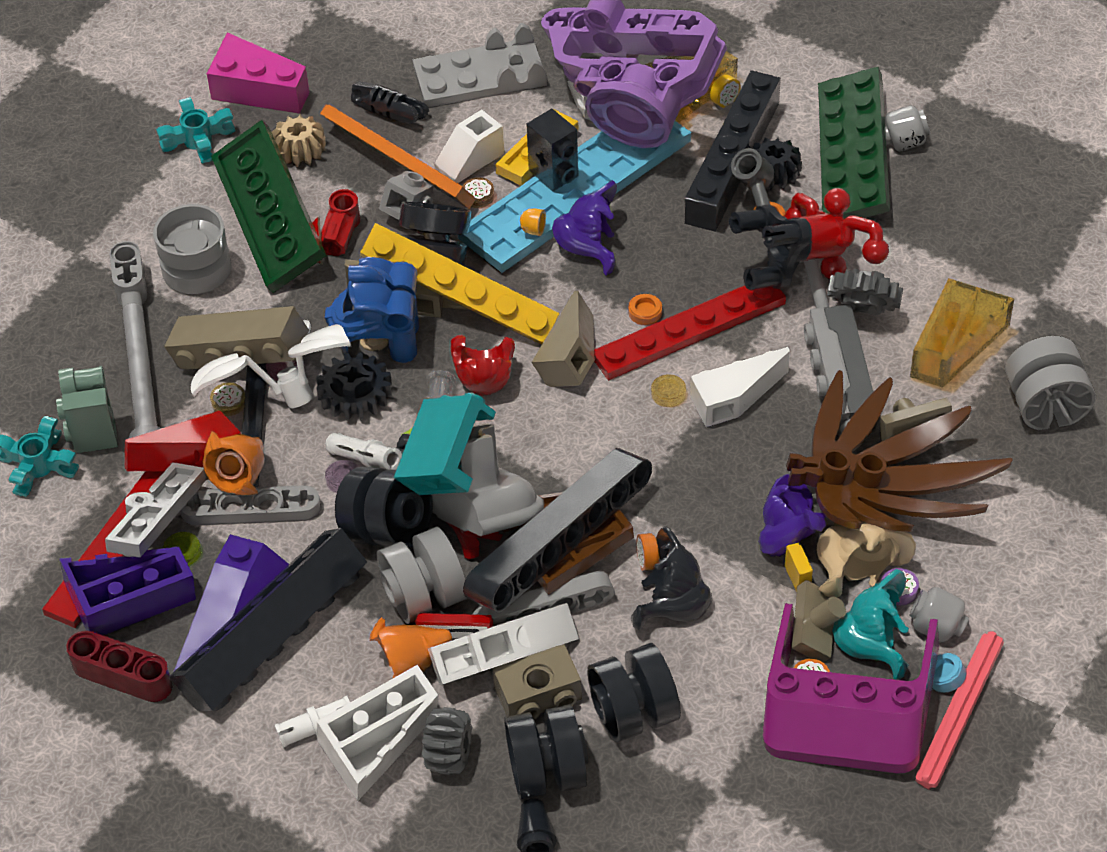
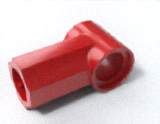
M340 189L333 192L329 197V211L321 230V243L326 255L340 256L345 254L354 228L360 223L358 197L351 190Z

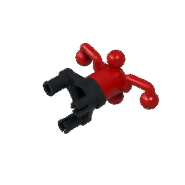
M841 188L831 189L825 195L824 206L830 213L819 210V205L813 198L804 193H796L792 197L791 207L785 212L784 217L770 204L757 206L755 210L732 212L731 217H729V225L733 233L739 234L741 232L758 230L762 233V238L765 240L763 243L768 249L769 266L754 269L748 268L744 272V284L751 291L766 287H773L774 289L789 287L800 261L823 258L820 268L821 273L827 279H830L831 275L835 276L836 272L845 274L847 265L841 254L845 252L847 247L852 245L855 238V230L870 235V238L864 243L862 248L863 257L870 264L884 262L889 254V245L883 240V230L879 223L854 215L843 218V213L847 211L851 202L849 194Z

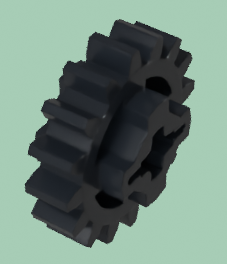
M359 352L356 358H351L349 353H345L344 360L342 361L335 357L332 358V367L323 365L321 367L322 375L316 377L318 400H321L324 410L331 408L332 416L334 417L342 412L345 413L346 420H350L352 414H357L360 420L364 419V412L369 411L373 415L377 414L376 406L385 407L387 405L386 397L392 396L391 373L387 372L386 364L384 362L377 364L376 356L374 355L367 360L364 359L363 352Z

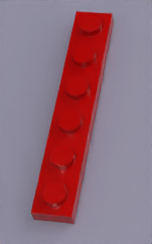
M745 285L594 349V362L609 381L785 305L786 296L780 289H774L773 287L759 288L751 291Z

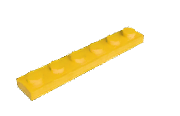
M377 223L374 224L360 252V256L364 258L377 257L394 263L407 262L412 264L418 272L417 284L540 344H543L560 314Z

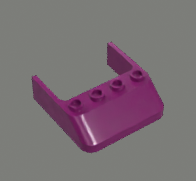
M785 603L767 681L763 724V741L766 750L774 757L787 760L891 773H907L913 770L920 760L939 651L938 620L930 619L919 677L913 681H902L789 668L788 663L793 640L794 611L793 604Z

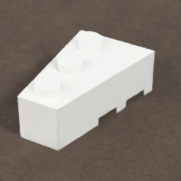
M416 665L317 721V741L357 801L360 800L426 727V718L434 708H437L438 694L419 666Z

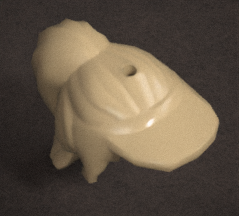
M863 523L860 530L841 525L831 526L820 535L817 543L819 560L829 573V579L819 587L818 591L823 592L828 597L841 596L844 576L849 581L870 577L869 585L873 587L888 566H900L910 562L915 555L916 542L912 535L907 532L883 529L868 523Z

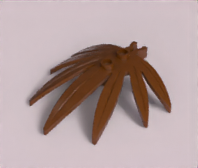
M841 370L837 371L825 395L816 420L812 438V457H804L803 455L793 453L789 454L786 464L787 471H790L788 486H801L805 484L815 487L818 505L825 516L834 523L851 529L860 530L862 522L858 520L860 519L883 529L912 532L913 524L896 520L874 508L894 514L920 518H954L981 514L987 511L989 504L946 503L903 496L940 493L980 482L1008 469L1013 461L1012 458L886 467L913 458L943 441L969 418L972 410L971 406H965L920 424L855 455L853 452L861 446L876 426L889 397L893 379L891 377L887 378L864 401L847 423L838 441H835L843 408V372Z

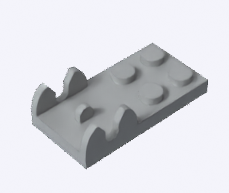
M520 23L514 31V39L510 42H505L503 34L497 28H493L487 34L485 46L412 59L423 102L428 107L547 86V75L529 26Z

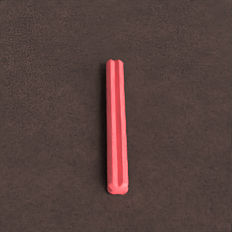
M990 631L988 634L982 635L967 666L966 678L962 685L957 688L917 772L916 782L926 789L930 790L938 786L1002 649L1003 638L997 636L996 632Z

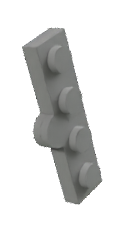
M172 462L150 487L149 493L137 492L129 495L125 499L127 515L105 538L107 552L123 554L127 557H141L206 481L204 468Z

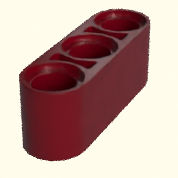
M91 631L77 632L68 639L66 644L67 653L73 671L79 677L149 702L162 701L170 695L173 688L172 680L169 678L170 672L167 662L160 655Z

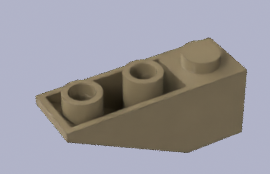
M579 291L573 292L531 362L544 383L550 387L581 385L595 361L594 316Z

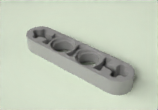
M304 485L256 487L258 495H235L220 489L197 490L180 512L182 519L191 525L302 521L315 517L320 512L321 504L317 490L311 486ZM284 499L289 500V508H285ZM302 499H308L307 506L300 507L299 504H301ZM267 500H273L278 503L272 510L266 511L259 508V505ZM213 502H215V506H216V510H217V511H212V510H211V509H213V507H212V503H213ZM229 502H239L242 504L240 509L234 512L223 510V507ZM194 504H201L198 511H191L194 508Z
M597 571L575 577L549 595L543 587L525 592L502 612H495L485 606H481L473 614L492 615L493 624L497 626L565 603L568 604L570 613L593 607L611 600L615 590L608 574Z

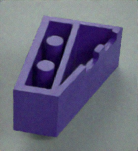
M179 547L146 550L141 557L123 556L108 558L107 554L95 555L96 559L73 562L71 557L60 558L64 584L86 631L106 635L196 600L193 574Z

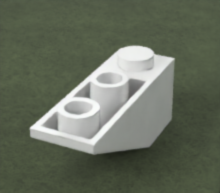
M789 348L769 351L763 355L743 361H735L732 364L713 370H705L691 376L690 398L705 426L708 427L738 418L788 373Z

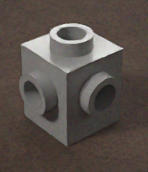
M406 171L396 177H392L385 185L379 210L399 220L401 202L432 203L431 193L434 185L425 181L422 175L411 171Z

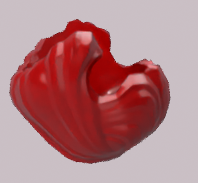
M457 335L451 339V355L455 370L461 383L474 394L484 396L494 394L503 389L511 375L512 357L515 351V342L512 338L504 336L499 346L480 351L465 347L466 337L463 335Z

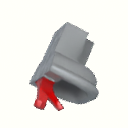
M494 424L473 426L460 460L458 469L473 478L469 491L463 493L431 494L433 503L432 513L436 514L438 518L444 520L454 529L462 545L464 558L468 559L479 556V541L477 538L500 541L503 535L498 531L528 523L544 509L545 505L544 500L535 493V489L527 480L498 466Z

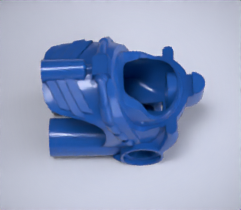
M377 257L360 258L359 266L349 265L348 287L325 310V320L328 326L341 325L350 342L359 339H388L390 356L393 360L400 363L413 360L417 355L415 333L419 330L416 299L417 269L407 262L394 263ZM348 346L340 347L344 354L348 353Z

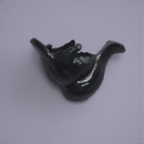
M667 526L661 528L656 536L661 561L654 565L655 570L641 582L643 587L651 584L655 585L652 595L653 602L638 605L631 615L632 625L637 630L643 629L644 623L652 617H664L675 621L698 619L706 613L712 602V593L710 588L701 579L700 567L696 558L680 544L674 532Z

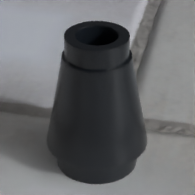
M539 799L524 801L521 804L517 848L521 852H553L557 839L543 801Z

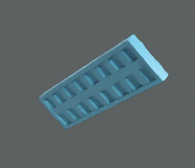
M674 121L671 133L665 143L658 147L640 148L612 139L601 131L578 147L579 176L572 182L552 191L535 176L470 220L469 233L458 235V239L503 273L554 237L552 231L554 220L560 215L569 213L575 201L580 197L599 190L612 180L617 185L616 193H618L691 142V132ZM532 208L545 210L546 224L541 236L530 235L523 231L520 224V216L524 211Z

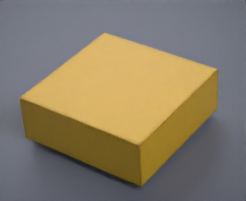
M799 542L787 545L784 566L797 592V586L808 580L812 583L813 569Z

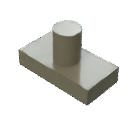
M908 398L899 399L893 405V413L880 416L881 442L952 412L951 403L946 398L915 406Z
M806 580L797 586L792 649L811 659L825 662L831 658L834 622L845 616L846 608L839 598L825 596L823 592L818 591L819 586Z

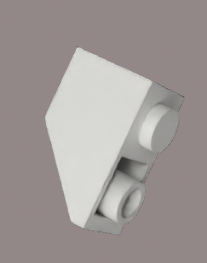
M483 110L462 121L455 127L434 163L435 169L456 183L469 177L504 154L503 126Z

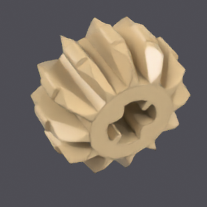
M301 114L294 119L287 116L286 122H277L276 129L272 131L286 165L292 161L296 167L299 166L301 161H305V163L310 165L312 158L321 159L322 151H325L326 139L324 129L321 123L314 121L313 116L303 119Z

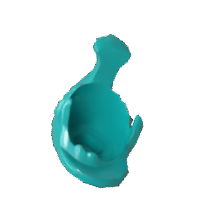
M898 569L892 571L881 582L875 583L873 587L861 592L855 598L851 610L844 617L834 622L832 630L834 640L841 650L859 659L881 660L888 663L893 671V678L895 680L903 678L909 667V664L903 659L902 655L891 648L894 645V627H897L902 633L909 631V628L905 626L900 618L896 603L900 602V597L906 587L905 574Z

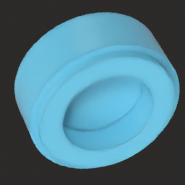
M944 653L937 657L932 688L938 692H951L960 687L964 682L966 668L957 655Z

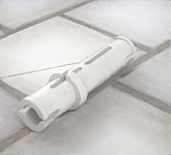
M332 433L328 436L325 443L326 449L330 454L360 461L365 467H382L386 470H397L402 457L399 449L387 447L381 441L374 439L364 441L345 436L341 433Z

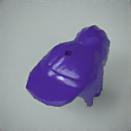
M613 180L599 190L580 197L575 201L569 213L557 217L552 226L553 236L562 248L576 255L597 258L603 265V273L605 275L611 274L616 265L614 254L602 246L601 232H604L610 238L614 237V233L606 221V217L608 219L614 218V214L609 206L617 192V185Z
M789 474L776 479L763 507L765 527L760 532L758 542L760 551L771 557H781L786 553L787 545L800 542L814 534L816 530L822 532L826 526L825 514L816 513L811 510L813 497L805 484L801 486H788Z

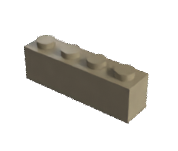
M294 306L178 317L164 348L177 366L186 370L202 368L215 359L237 353L239 357L247 355L256 364L296 361V358L289 357L288 351L301 343V340L307 336L309 329Z

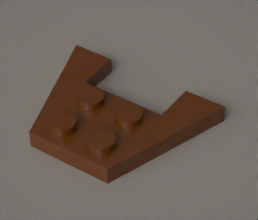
M563 492L538 496L544 500L545 508ZM619 509L541 577L538 582L548 595L632 540L634 538L633 526ZM525 524L508 528L502 531L506 533L517 528L523 527Z

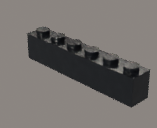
M750 70L685 197L684 224L716 232L741 182L732 173V159L739 151L753 148L754 143L761 142L779 105L781 77Z
M342 528L324 531L176 669L169 678L197 711L216 712L222 709L232 699L230 693L239 685L244 686L253 680L258 674L257 668L265 660L270 661L278 656L284 649L283 643L291 635L296 636L303 632L310 624L308 619L316 611L321 612L335 601L333 595L341 587L346 588L360 577L358 571L367 563L366 559Z

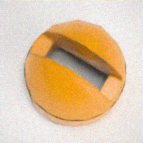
M532 208L521 214L520 224L525 233L536 236L543 234L546 224L545 210Z

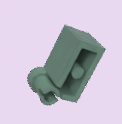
M103 366L76 371L73 367L59 369L58 374L62 398L56 399L59 419H66V421H63L66 442L73 443L75 453L118 447L116 420L106 386Z

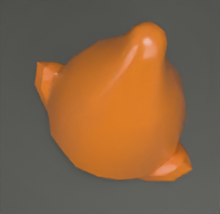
M211 431L203 459V467L208 479L217 488L227 493L258 495V490L254 487V484L265 461L262 440L258 437L253 438L244 434L218 438L217 434Z
M381 617L370 634V641H378L381 645L389 666L393 670V678L416 665L424 673L432 663L428 648L452 641V634L446 629L418 625L385 626V620Z

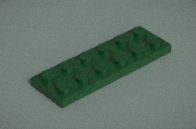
M879 66L818 83L822 211L830 213L824 206V198L828 191L834 188H841L849 194L851 202L847 211L843 213L844 219L851 215L866 218L889 212L883 80Z
M263 120L211 155L265 286L272 293L327 256L273 134Z

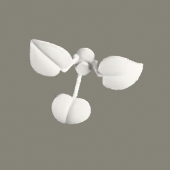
M303 320L310 332V322L308 320ZM337 324L308 334L301 340V343L288 351L289 357L296 358L297 367L293 365L292 361H287V368L277 374L279 378L277 383L249 356L239 357L237 353L226 355L207 363L198 370L191 383V393L195 397L204 387L232 376L248 365L272 387L275 395L282 392L289 408L300 407L314 397L305 374L302 356L325 349L351 346L343 327Z

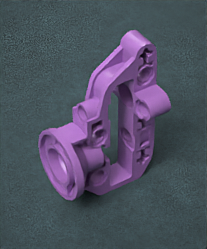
M590 0L587 8L553 9L546 13L541 21L542 27L552 43L554 56L557 62L563 66L566 78L574 83V89L578 93L587 97L585 108L591 121L598 129L612 139L640 148L658 147L668 140L680 109L707 93L727 50L725 42L716 36L718 33L716 24L700 12L626 9L621 0ZM583 53H601L603 55L600 59L580 58ZM639 55L694 56L692 60L655 59L652 64L653 68L642 65L637 60Z

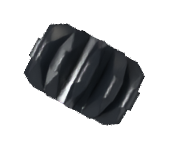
M779 136L773 141L765 137L763 143H754L752 149L758 151L773 166L774 177L769 185L770 191L777 184L783 190L787 183L795 184L797 176H800L802 171L799 147L792 146L791 140L780 141ZM756 166L750 170L749 174L755 170Z

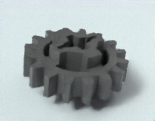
M851 269L846 271L845 274L836 272L835 276H830L827 295L832 297L833 301H841V305H851L854 313L864 312L879 315L884 313L885 309L894 311L895 308H900L903 288L899 287V283L890 282V278H884V274L881 272Z

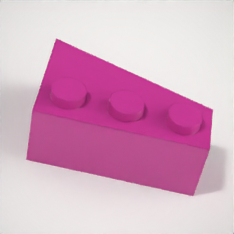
M228 32L206 73L212 100L300 114L310 93L306 66Z

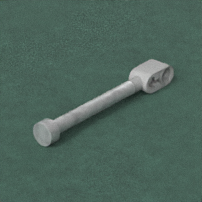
M122 241L110 249V263L117 300L122 305L135 419V429L129 436V438L161 428L156 423L142 306L147 299L144 266L139 246L131 241Z

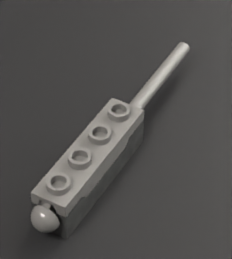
M817 259L804 261L816 308L810 309L809 323L804 324V338L806 344H812L813 349L810 350V362L812 370L819 371V376H816L819 397L826 395L837 371L841 370L843 372V408L837 435H841L854 413L874 391L851 305L829 307Z

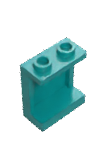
M465 393V395L453 397L442 395L440 398L424 399L394 478L419 495L468 492L473 478L458 469L460 460L475 421L493 420L496 411L485 404L484 398L473 393Z

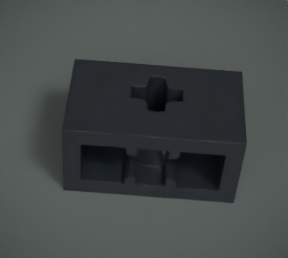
M552 108L526 123L529 171L552 191L572 182L578 177L577 128Z

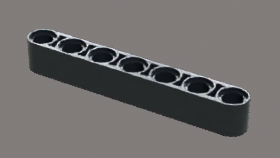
M621 448L612 450L472 569L464 582V596L495 612L505 610L646 486L652 474L651 462L646 458Z

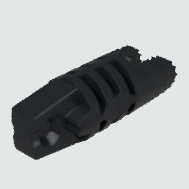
M361 81L352 85L351 101L370 112H376L378 115L407 124H414L418 118L420 120L428 115L429 107L424 102L409 97L404 93H399L396 90H391L378 84Z

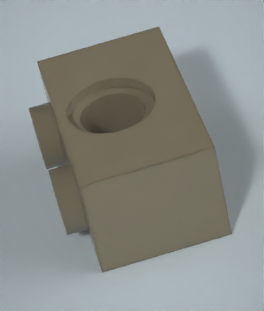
M565 644L492 668L494 688L507 717L530 712L532 717L536 719L540 713L545 712V709L570 704L573 706L576 701L582 699L581 678ZM543 686L544 688L535 689L534 687Z

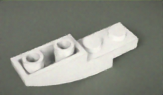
M565 603L428 648L439 685H443L577 640L579 637L568 604Z

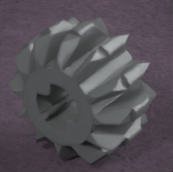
M443 707V709L434 708L426 718V727L423 729L424 736L421 742L423 744V763L426 769L439 772V774H461L468 764V756L471 753L470 747L473 740L471 738L473 727L468 713L450 707Z

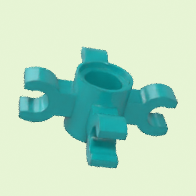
M191 97L178 100L182 110L179 119L180 125L174 127L163 125L156 129L162 152L172 151L179 144L184 143L186 147L197 150L202 164L213 161L210 150L212 149V135L218 133L229 135L236 131L232 122L233 115L230 108L221 109L214 116L208 117L204 110L195 109Z
M44 416L39 424L38 433H28L22 436L18 442L9 436L0 434V461L4 463L12 461L20 463L18 468H15L9 477V483L16 484L12 491L13 494L27 497L32 489L34 478L44 477L52 470L64 477L74 478L79 469V464L72 463L76 453L66 449L60 451L51 450L53 444L59 441L62 434L61 430L55 429L58 419Z

